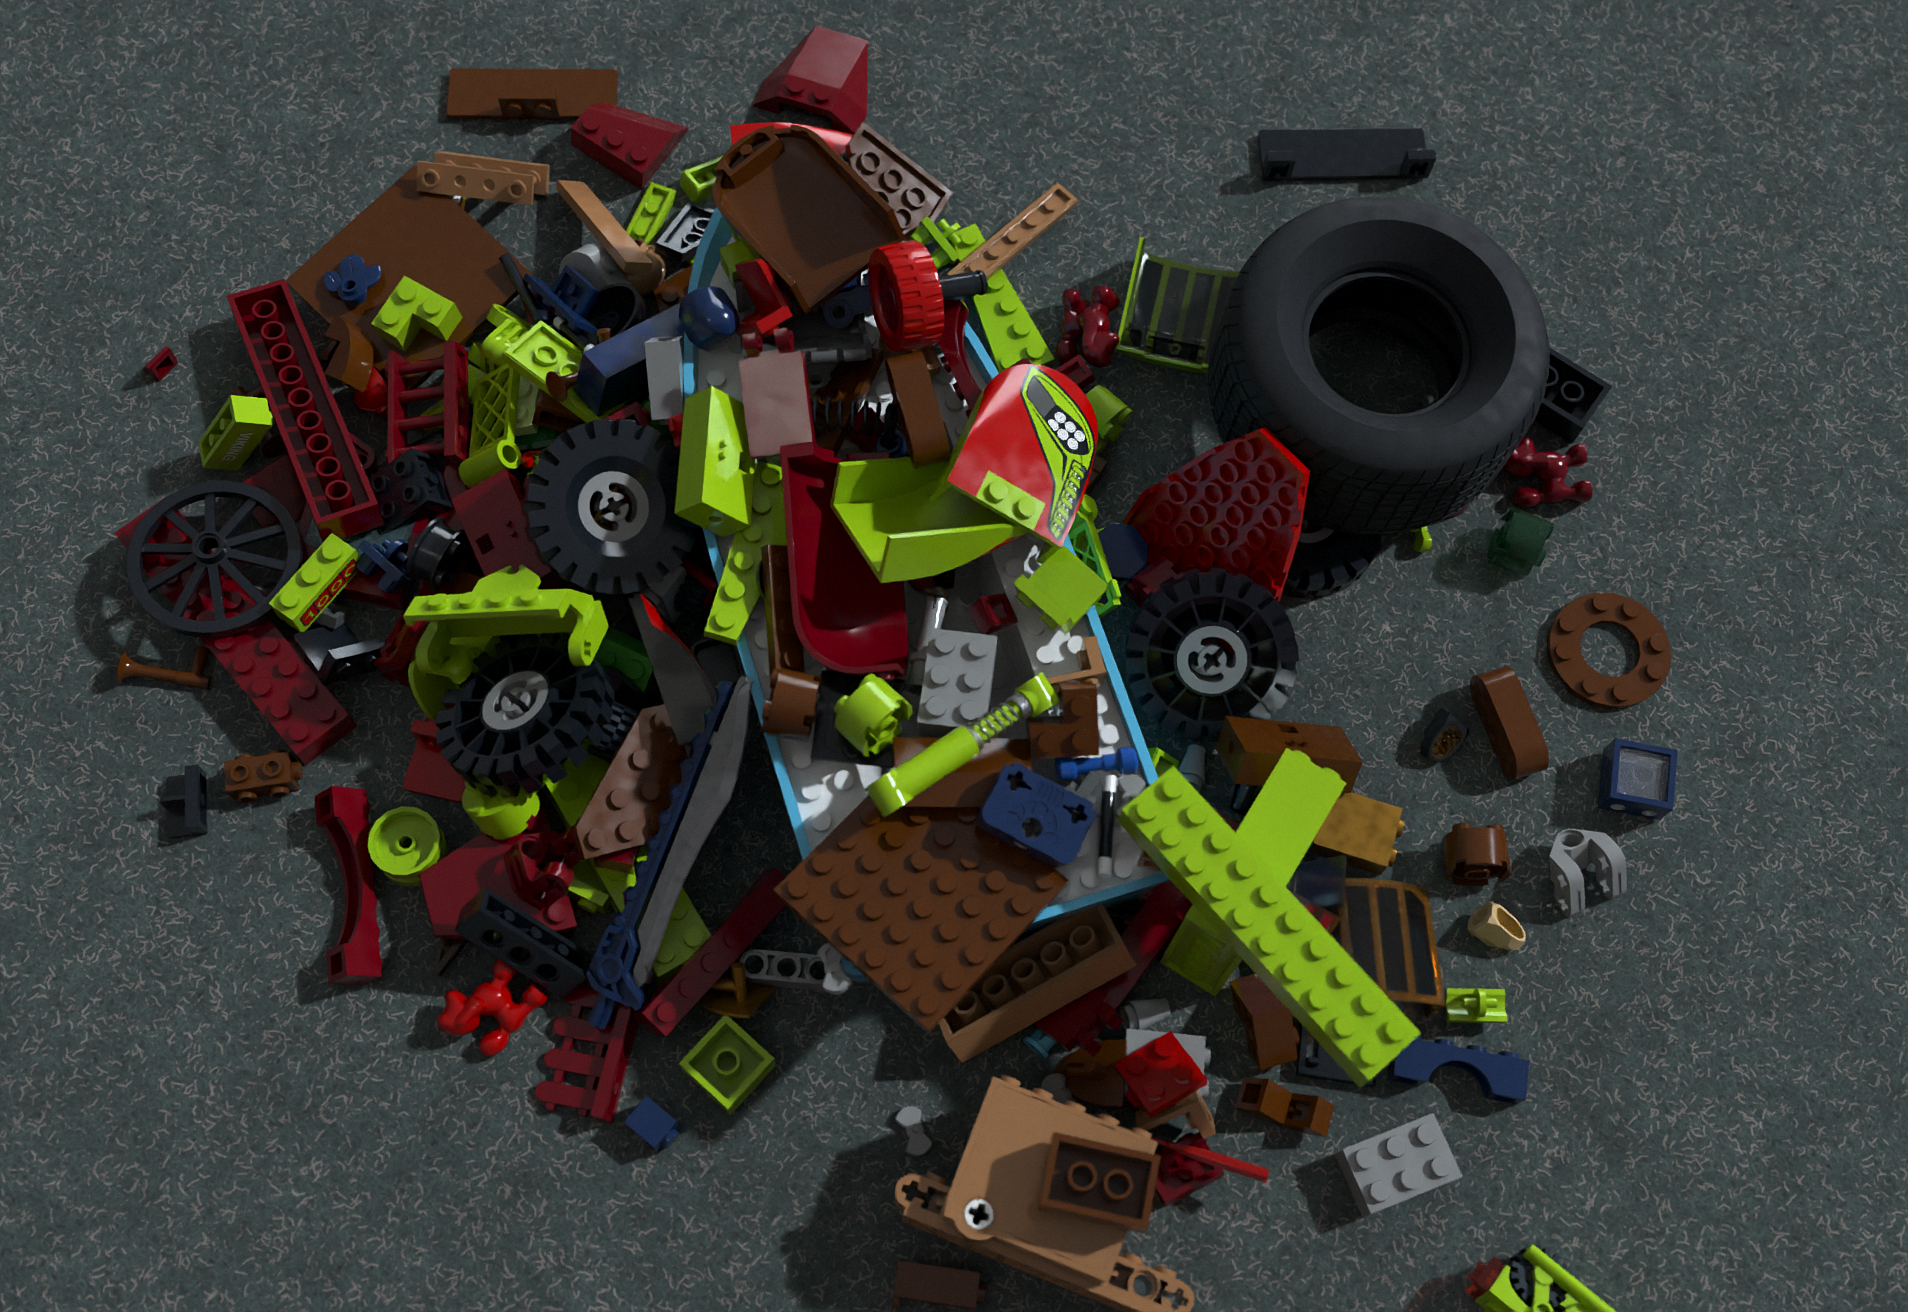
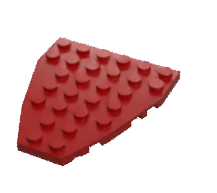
M1265 426L1202 453L1173 474L1143 491L1121 524L1134 526L1148 544L1147 566L1157 558H1165L1174 564L1171 569L1177 575L1180 572L1199 568L1200 572H1209L1210 567L1226 568L1227 573L1234 575L1238 571L1250 576L1256 584H1263L1272 592L1274 598L1280 601L1300 537L1310 470ZM1215 637L1233 656L1234 649L1224 639Z

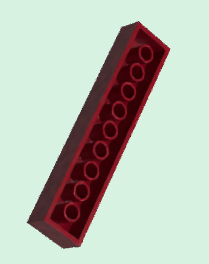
M281 279L227 295L226 297L264 396L267 398L270 411L273 413L274 421L322 542L331 533L342 539L384 525L378 502L286 280Z
M155 505L114 533L127 549L138 524ZM179 511L175 512L177 515H179L183 520L187 522V520L181 515ZM166 519L154 532L149 543L192 544V540ZM209 550L206 554H212L213 552ZM144 554L143 569L152 579L190 555ZM195 566L159 587L174 607ZM224 570L219 571L226 619L242 614L257 605ZM208 571L205 572L183 615L186 619L215 621ZM269 619L237 634L217 638L200 637L305 766L357 727L345 709Z

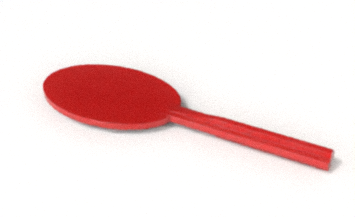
M1151 1136V1139L1157 1141L1159 1145L1168 1147L1199 1162L1264 1183L1267 1182L1270 1169L1207 1149L1168 1142Z

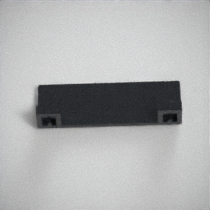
M1422 128L1259 130L1258 132L1262 180L1428 178L1436 161L1435 149H1426Z

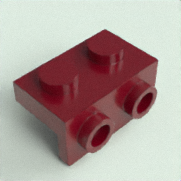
M1192 1132L1187 1133L1176 1142L1210 1150L1207 1145V1138L1203 1139L1200 1132L1196 1134ZM1158 1148L1155 1150L1154 1154L1161 1156L1155 1191L1164 1207L1224 1177V1171L1221 1168L1199 1162L1170 1148Z

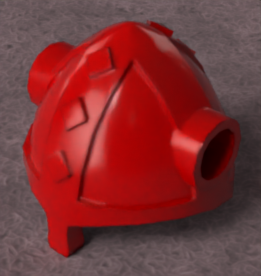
M372 366L370 379L364 393L354 389V403L361 410L377 412L380 417H385L388 415V380Z

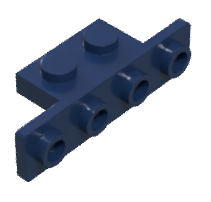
M565 265L554 287L528 273L525 274L523 279L531 285L529 290L542 297V302L545 305L555 309L554 314L567 321V326L580 334H583L584 331L596 334L598 329L586 317L596 305L600 291L576 269Z

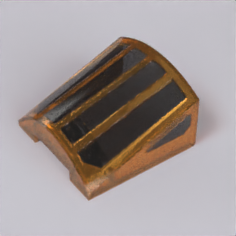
M1367 878L1327 879L1300 884V896L1340 918V921L1330 935L1391 1001L1424 1004L1426 1017H1432L1445 1007L1427 889L1399 881Z

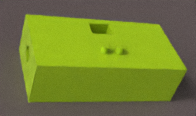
M713 386L685 398L675 514L724 538L751 526L756 458H750L744 404Z

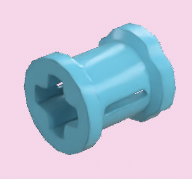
M1036 1030L1030 1037L1026 1036L1023 1040L1025 1045L1043 1060H1046L1049 1056L1047 1052L1056 1043L1039 1030Z

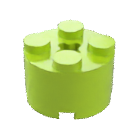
M1097 385L1086 394L1097 419L1098 443L1095 452L1097 455L1104 450L1109 439L1115 442L1122 435L1124 428L1121 425L1133 414V410L1101 385Z
M869 674L862 680L859 688L850 697L846 695L836 703L834 711L837 713L835 728L864 756H869L868 751H872L876 755L892 743V737L900 735L903 730L899 727V724L903 718L909 721L913 708L882 678Z
M466 782L464 783L466 788L462 796V804L465 811L486 836L491 835L494 839L503 840L518 835L528 827L526 822L531 815L536 817L539 811L540 801L536 792L528 794L522 786L517 797H503L498 791L495 796L481 793L477 787L473 789Z

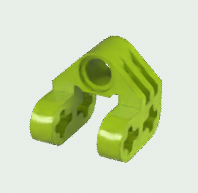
M497 304L492 305L486 316V319L497 328L482 344L473 342L468 351V359L479 366L480 370L485 373H491L507 364L501 360L503 352L533 327L512 311Z

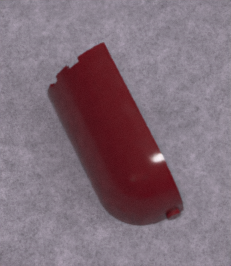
M814 442L780 446L792 616L799 640L809 654L817 661L837 672L858 677L874 674L877 678H882L886 683L894 681V677L906 676L909 662V640L904 581L880 583L830 507L838 462L892 458L889 452L847 453L846 459L834 457V451L821 448Z

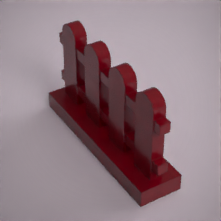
M584 980L563 998L566 1003L573 1006L570 1017L560 1016L553 1024L554 1032L564 1038L562 1049H550L544 1056L545 1064L549 1068L556 1070L553 1082H540L535 1089V1095L540 1101L546 1103L545 1109L556 1112L557 1105L579 1109L578 1116L588 1118L590 1111V1116L594 1119L612 1124L640 1020L633 1015L636 1011L632 1006L627 1007L620 1002L616 1003L605 1029H600L597 1026L593 1027L589 1024V1021L581 1019L583 1009H593L599 992L590 987L591 982ZM615 1014H617L616 1020H615V1024L612 1025V1024H613V1021H614ZM575 1040L595 1043L594 1054L573 1052ZM608 1046L606 1057H604L606 1047ZM566 1072L587 1076L585 1087L581 1088L563 1084ZM598 1078H599L600 1080H599V1083H598V1087H597V1090H595L596 1084H597V1080H598Z

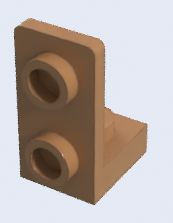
M1096 636L1083 638L1081 649L1077 651V660L1081 671L1047 678L1058 697V683L1092 681L1097 688L1100 684H1103L1106 670Z
M1199 1090L1151 1118L1143 1107L1135 1113L1137 1128L1145 1131L1185 1114L1192 1129L1198 1128L1203 1139L1216 1134L1213 1117Z

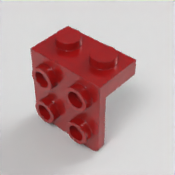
M761 258L741 261L735 267L757 310L740 320V326L736 334L737 336H742L743 334L756 333L757 336L761 334L763 337L774 334L775 329H780L778 324L793 316L789 309L790 302L785 293L779 290L774 280V270L767 262Z
M427 718L424 722L415 719L411 732L416 738L417 743L403 781V787L409 792L462 803V796L466 788L465 781L440 752L442 749L437 745L435 732L440 731L435 725L436 720Z

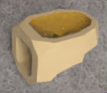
M1488 901L1477 908L1468 920V931L1488 946L1500 947L1505 950H1518L1525 943L1523 927L1513 915L1499 904Z

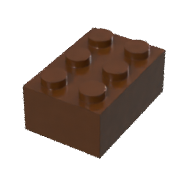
M1053 1132L1050 1138L1037 1210L1144 1233L1148 1229L1161 1156Z

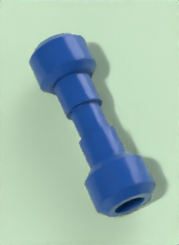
M1131 746L1118 748L1115 754H1106L1095 758L1056 757L1054 759L1056 778L1060 782L1074 781L1077 775L1101 770L1104 772L1117 770L1121 775L1133 774L1138 770L1137 752Z

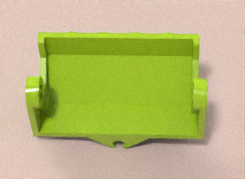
M520 565L519 571L515 574H512L514 572L512 566H507L478 580L473 591L465 594L446 595L440 593L433 596H415L403 615L406 625H415L416 621H430L416 647V663L421 672H438L440 670L443 653L452 637L572 632L568 644L571 663L574 666H588L592 663L609 625L600 600L594 601L592 595L572 589H538L541 583L540 577L524 565Z

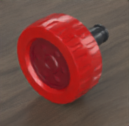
M918 241L898 242L877 247L873 250L869 259L868 286L874 319L884 343L894 352L913 351L937 344L943 333L944 303L971 298L977 294L982 296L988 290L986 275L981 270H976L974 273L964 272L939 277L929 251Z

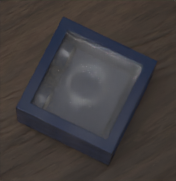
M1615 738L1603 749L1598 808L1661 820L1673 810L1678 750Z

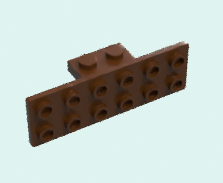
M452 68L450 69L447 116L448 118L578 119L589 106L601 102L617 106L618 71L616 69Z

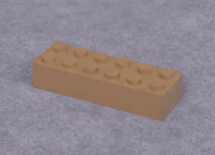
M1100 905L1061 918L1009 947L939 1022V1026L949 1047L959 1060L964 1063L1135 967L1136 963L1105 906Z

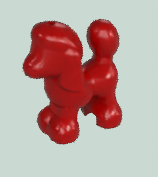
M497 959L493 965V980L477 986L469 998L457 990H450L445 993V1007L442 1013L438 1015L436 1021L437 1025L445 1033L452 1036H465L472 1033L478 1027L481 1015L494 1016L499 1023L498 1028L485 1034L478 1045L483 1055L491 1057L499 1054L506 1048L511 1033L519 1030L523 1026L526 1017L532 1011L544 1005L549 997L532 983L522 994L523 1001L515 1003L512 1000L507 984L517 973V970Z

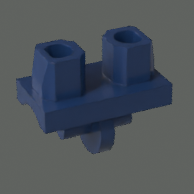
M386 539L382 543L386 551L378 544L371 545L366 540L362 541L358 548L363 551V554L355 565L359 570L373 577L381 567L385 572L376 584L389 594L397 592L403 584L412 586L417 578H408L406 576V568L399 563L400 561L406 565L409 558L406 555L409 545L404 540L399 539L392 543L389 539Z

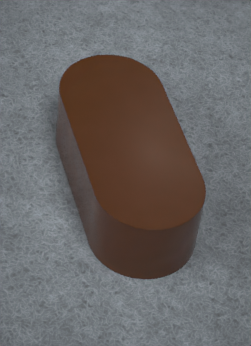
M917 351L885 359L890 391L893 401L897 406L898 419L913 468L919 469L949 461L951 455L947 433L922 352Z
M1504 666L1472 676L1470 680L1471 698L1504 775L1508 779L1514 780L1546 770L1549 764L1547 745L1515 672L1510 667Z

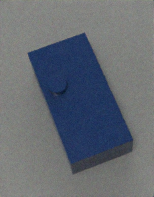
M680 303L583 352L574 391L596 416L649 389L644 342L651 338L684 336V329L679 319Z

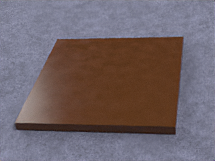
M414 165L286 280V283L329 325L336 314L363 329L372 342L373 366L388 380L385 372V365L388 362V351L394 350L407 362L439 358L444 354V342L456 341L463 347L489 323L486 316L493 304L506 307L519 295L499 260L500 256L509 253L523 278L526 273L532 276L534 274L448 195L417 191V166ZM351 254L359 255L366 267L380 265L382 269L379 282L368 289L366 300L355 306L343 302L338 294L330 293L323 282L324 274L329 271H338L340 262ZM404 276L454 302L463 317L447 341L421 328L406 352L381 339L371 323ZM437 370L407 375V390L417 389Z

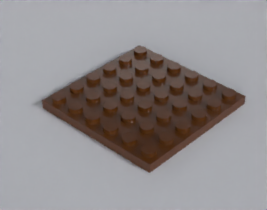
M868 795L774 889V895L929 1034L1068 885L1069 880L1054 867L981 829L976 822V816L980 807H900L886 817H883L870 795Z

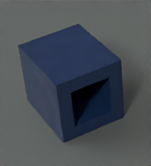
M647 1096L644 1097L624 1121L629 1129L657 1152L662 1146L668 1149L679 1135V1132L676 1131L680 1126L679 1123Z

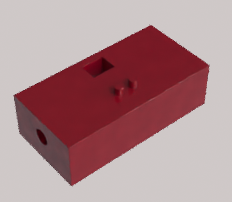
M506 469L501 470L451 499L485 577L507 566H512L514 571L512 574H515L519 571V566L524 565L540 577L541 583L538 589H557L566 584L552 574L553 570L548 565L541 563L534 553L537 551L532 542H528L523 528L527 526L525 516H521V499H524L525 491L522 488L521 482Z

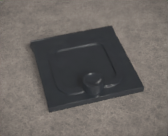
M822 670L811 759L892 768V743L876 755L872 751H868L869 756H864L835 728L837 713L834 711L836 703L846 695L850 697L859 688L860 683L865 677ZM894 679L892 682H887L889 686L902 696L906 687L905 680Z

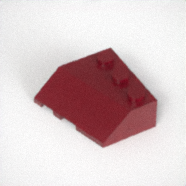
M601 102L587 107L571 127V145L629 183L643 189L689 130V127Z

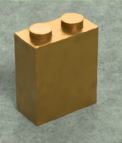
M1341 792L1309 846L1308 851L1382 874L1387 867L1393 866L1396 858L1397 849L1393 848L1395 837L1400 838L1405 821L1400 819L1403 808L1352 792Z

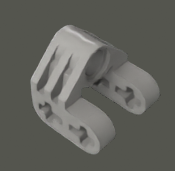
M1566 829L1558 833L1549 856L1551 862L1550 878L1554 883L1555 899L1566 917L1585 910L1584 878L1581 869L1588 867L1589 863H1593L1596 866L1597 883L1606 898L1612 899L1626 892L1625 856L1621 848L1606 833L1579 829Z

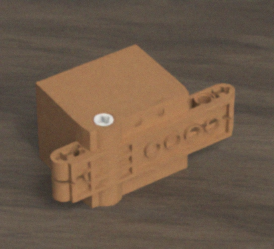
M1001 1075L1000 1079L993 1077L952 1186H946V1179L927 1172L926 1177L915 1174L905 1175L896 1184L895 1205L903 1214V1223L950 1241L966 1252L982 1254L1122 1312H1190L1194 1306L1193 1291L1183 1281L1175 1278L1177 1274L1175 1271L1159 1265L1156 1266V1269L1142 1265V1258L1131 1253L1123 1252V1255L1119 1256L1127 1230L1037 1210L1050 1138L1053 1132L1154 1154L1158 1142L1152 1140V1134L1143 1129L1132 1127L1131 1131L1119 1127V1121L1110 1116L1099 1114L1098 1118L1085 1113L1086 1108L1071 1101H1066L1065 1105L1052 1100L1053 1095L1047 1091L1034 1088L1033 1092L1019 1087L1021 1082ZM911 1189H915L917 1196L912 1199V1202L907 1201L906 1193H909ZM927 1194L932 1196L928 1204V1210L923 1208ZM973 1218L980 1220L979 1225L972 1223ZM1134 1279L1141 1280L1145 1284L1147 1289L1145 1297L1135 1293L1133 1289ZM1172 1294L1175 1295L1174 1302L1178 1303L1179 1306L1171 1308L1172 1301L1166 1297Z

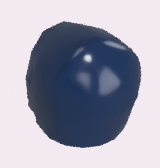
M709 286L696 289L686 295L681 302L679 309L681 325L688 339L699 349L710 352L720 348L729 341L740 326L739 315L727 293L719 287Z

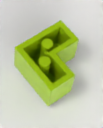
M404 276L371 324L381 339L406 352L421 328L447 341L463 317L454 302Z

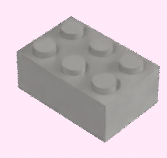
M930 628L917 719L918 736L942 738L959 726L965 727L970 726L971 722L977 723L979 717L984 718L985 713L989 712L997 652V636Z
M1434 1113L1346 1147L1335 1154L1363 1218L1463 1177Z

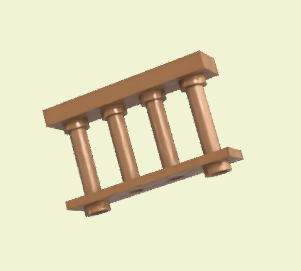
M436 151L434 152V162L417 161V191L533 205V194H548L550 165Z

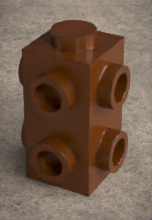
M271 750L267 752V755L256 757L248 754L239 755L234 760L224 761L226 792L240 803H251L256 801L257 797L269 795L272 798L287 797L289 792L299 790L298 780L303 779L301 762L297 761L289 751L286 752L285 750Z

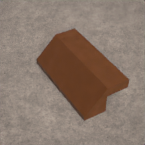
M892 737V770L913 758L940 738ZM991 738L990 743H983V748L979 749L978 756L954 772L949 773L901 807H981L998 772L1006 764L1010 766L1017 762L1032 771L1028 739ZM1014 776L1008 780L1011 783L1009 788L1013 791L1018 788L1016 785L1018 779Z

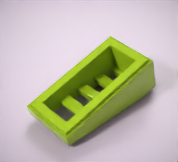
M723 156L681 172L680 187L692 202L698 204L713 195L712 185H715L716 177L712 172H716L715 169Z

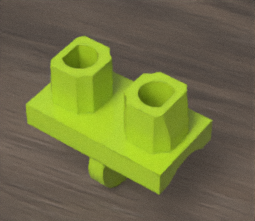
M927 215L920 221L919 227L910 238L912 241H918L924 246L929 241L935 244L938 249L931 254V257L938 270L948 263L952 265L960 257L947 239L949 238L954 246L958 245L961 240L955 232L961 226L956 222L950 227L943 218L937 223L944 232L941 233Z
M1446 988L1444 990L1446 1023L1505 1024L1508 1022L1505 1010V989Z

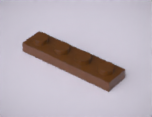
M767 544L761 547L769 678H771L774 668H784L805 673L803 644L796 633L792 616L787 546Z

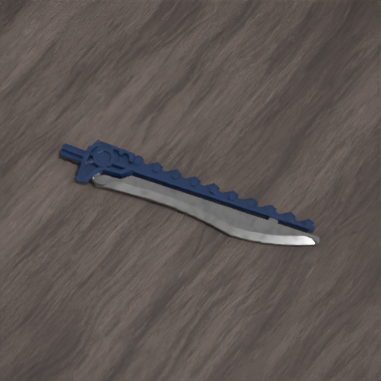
M741 676L735 689L733 687L734 684L729 681H721L715 687L717 703L715 707L710 706L703 713L705 730L703 733L698 732L692 738L694 751L692 758H686L680 764L681 783H675L669 789L670 808L669 810L663 809L657 815L659 832L656 836L652 835L646 840L648 857L646 861L641 860L634 867L636 875L635 886H629L623 892L625 908L623 912L618 911L612 917V923L608 924L586 973V976L593 984V989L599 992L587 1020L593 1027L606 1028L617 1002L627 1007L632 1006L635 1011H640L643 1008L645 997L643 986L651 983L653 966L684 881L714 824L730 801L737 781L749 723L751 684L753 683V680L749 677Z

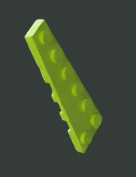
M976 223L955 232L961 240L956 246L952 243L953 248L960 256L958 263L962 262L986 242ZM1001 268L987 280L988 290L986 294L982 296L977 294L972 297L975 311L980 319L997 371L1000 373L1023 358L1028 359L1035 365L1047 367L1054 364L1055 359Z
M758 461L754 475L751 526L735 533L704 630L705 637L733 645L737 644L756 608L758 600L761 598L756 580L757 568L762 559L761 547L767 544L787 546L782 469L780 466Z

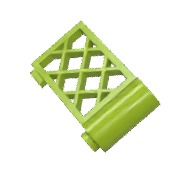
M508 364L477 380L476 387L473 389L472 405H474L469 458L464 460L459 466L460 478L470 488L503 469L510 472L521 464V452L514 443L520 373ZM491 385L489 391L486 394L487 387ZM498 417L496 423L494 424L492 430L490 431V429H491L493 423L495 422L496 418ZM504 429V435L498 438L502 430Z
M1084 494L1068 535L1076 557L1079 558L1080 554L1084 555V564L1091 570L1093 561H1095L1098 568L1097 575L1107 584V591L1105 593L1108 602L1104 605L1100 603L1099 599L1094 604L1099 619H1101L1121 605L1119 600L1121 593L1116 579H1112L1093 521L1098 514L1097 505L1090 496ZM1084 534H1087L1088 537L1087 549L1082 547Z

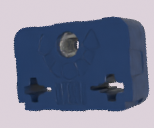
M1014 762L1010 766L1006 764L998 772L977 813L976 822L984 831L1052 867L1062 868L1073 862L1077 857L1081 844L1091 828L1097 812L1092 810L1094 804L1091 801L1070 792L1046 777L1040 776L1027 769L1024 765ZM1013 776L1018 779L1016 782L1018 788L1014 791L1009 788L1011 783L1008 781ZM1072 810L1077 811L1076 818L1079 821L1076 823L1071 821L1072 815L1069 812ZM1027 824L1033 826L1032 831L1035 833V835L1029 838L1024 835L1025 830L1022 828V826Z

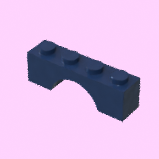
M1419 1035L1389 1062L1387 1076L1389 1081L1421 1086L1428 1080L1436 1068L1455 1066L1466 1070L1478 1081L1485 1099L1519 1104L1526 1100L1529 1060L1520 1059L1519 1054L1514 1052L1500 1051L1499 1054L1487 1053L1486 1048L1482 1046L1467 1045L1466 1048L1455 1047L1454 1042L1450 1040L1434 1039V1042L1421 1040Z

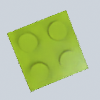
M724 1015L681 1060L679 1065L683 1072L731 1115L772 1071L776 1063L775 1059L729 1016Z

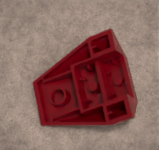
M815 26L762 82L753 107L780 114L783 104L830 117L832 130L854 134L858 126L865 122L867 117L868 41Z

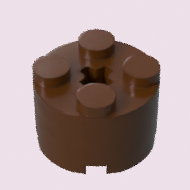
M774 668L770 681L769 699L766 698L763 708L762 719L764 720L761 731L767 733V735L808 743L818 704L816 695L820 693L822 677L784 668Z
M1458 823L1452 826V832L1442 838L1444 877L1446 880L1451 877L1453 884L1486 886L1489 885L1488 879L1497 877L1498 882H1501L1510 876L1507 836L1504 833L1503 826L1491 824L1485 827H1472L1468 823Z

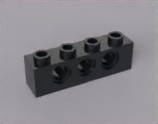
M484 887L461 908L455 932L562 999L587 978L586 973L591 961L590 953L487 887Z

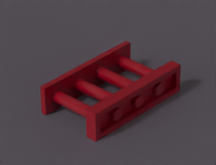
M456 341L444 342V354L441 357L407 362L394 350L388 351V362L385 365V372L388 377V447L385 449L387 464L412 448L430 455L444 454L446 458L460 466L464 460L469 458L468 351ZM444 369V382L441 385L407 390V375ZM444 397V410L441 414L407 418L408 402ZM444 425V438L441 442L407 447V431Z

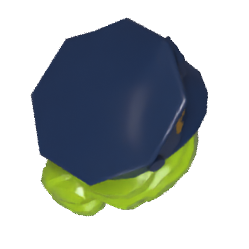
M1111 522L1105 528L1097 529L1113 580H1130L1146 567L1148 544L1134 526ZM1084 534L1082 547L1087 549L1088 537L1087 534ZM1082 555V562L1084 563L1085 556ZM1093 561L1092 571L1097 574L1098 568L1096 562Z

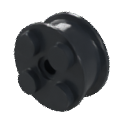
M440 516L433 519L420 534L409 555L406 565V576L410 579L418 577L428 582L429 588L433 591L440 590L446 583L452 585L459 574L457 566L462 558L467 556L472 547L465 530L460 529L457 531L446 525V520Z

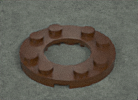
M1599 592L1578 597L1559 612L1548 632L1547 655L1554 674H1557L1561 682L1567 687L1566 690L1576 698L1592 706L1605 709L1633 707L1652 696L1667 677L1671 662V650L1664 628L1646 607L1626 596ZM1598 623H1612L1625 629L1638 648V660L1635 668L1630 673L1619 677L1605 676L1595 672L1585 662L1581 654L1580 641L1583 633L1590 626Z

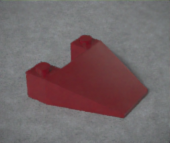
M544 806L539 807L536 817L531 815L526 822L528 827L518 835L498 840L494 839L491 835L486 836L482 832L419 874L434 937L467 940L455 932L460 910L484 887L495 892L566 939L573 936L577 924L569 896L560 897L547 908H539L530 904L513 892L504 863L505 853L523 836L550 831Z

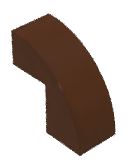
M335 314L325 336L339 343L324 374L364 393L373 366L371 339L363 329Z
M1243 1076L1235 1108L1250 1116L1290 1130L1326 1137L1334 1105L1319 1096L1292 1093L1269 1079Z

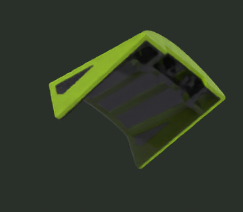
M1140 237L1118 333L1119 344L1115 351L1150 364L1208 374L1209 357L1214 337L1230 292L1240 271L1200 267L1145 252V238Z

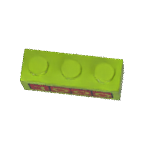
M331 533L268 604L280 619L298 632L306 631L359 571L355 565L361 557L356 549Z

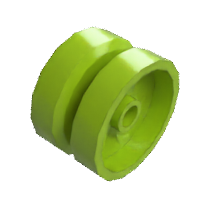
M401 806L387 811L376 820L369 832L368 839L371 859L390 881L401 886H420L419 874L446 857L449 851L446 836L438 824L427 812L416 807Z

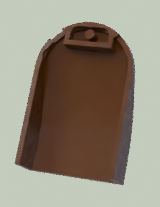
M774 125L751 132L729 148L715 169L717 176L715 185H712V194L721 215L755 259L761 258L772 267L775 273L774 280L777 285L806 316L868 268L873 250L877 247L902 242L906 239L893 208L818 134L805 127L791 125L790 128L775 129Z

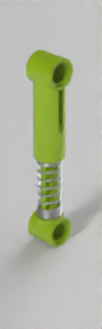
M1043 672L1015 689L1014 695L1009 697L1006 703H1000L999 708H993L991 713H985L984 718L979 717L977 723L971 722L970 726L957 727L913 758L868 785L865 789L883 817L891 814L912 800L913 797L978 756L979 749L983 748V743H990L992 737L998 738V733H1005L1007 727L1012 729L1013 723L1019 724L1020 720H1025L1028 717L1033 719L1059 702L1060 698Z

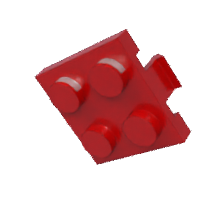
M1171 1031L1114 1064L1118 1074L1127 1083L1128 1091L1125 1092V1095L1135 1108L1143 1107L1150 1118L1208 1084L1205 1075Z

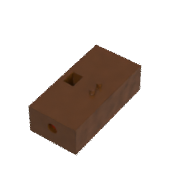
M1232 716L1225 717L1215 749L1234 784L1264 786L1284 751L1288 748L1292 751L1298 750L1305 753L1312 763L1321 768H1329L1337 772L1341 777L1340 779L1346 782L1342 793H1351L1363 761L1341 727Z

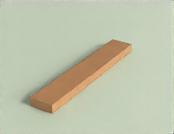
M557 181L556 190L624 272H651L652 261L584 182Z
M1056 183L947 274L974 273L976 270H981L985 273L987 280L990 279L1077 205L1078 199L1059 183Z

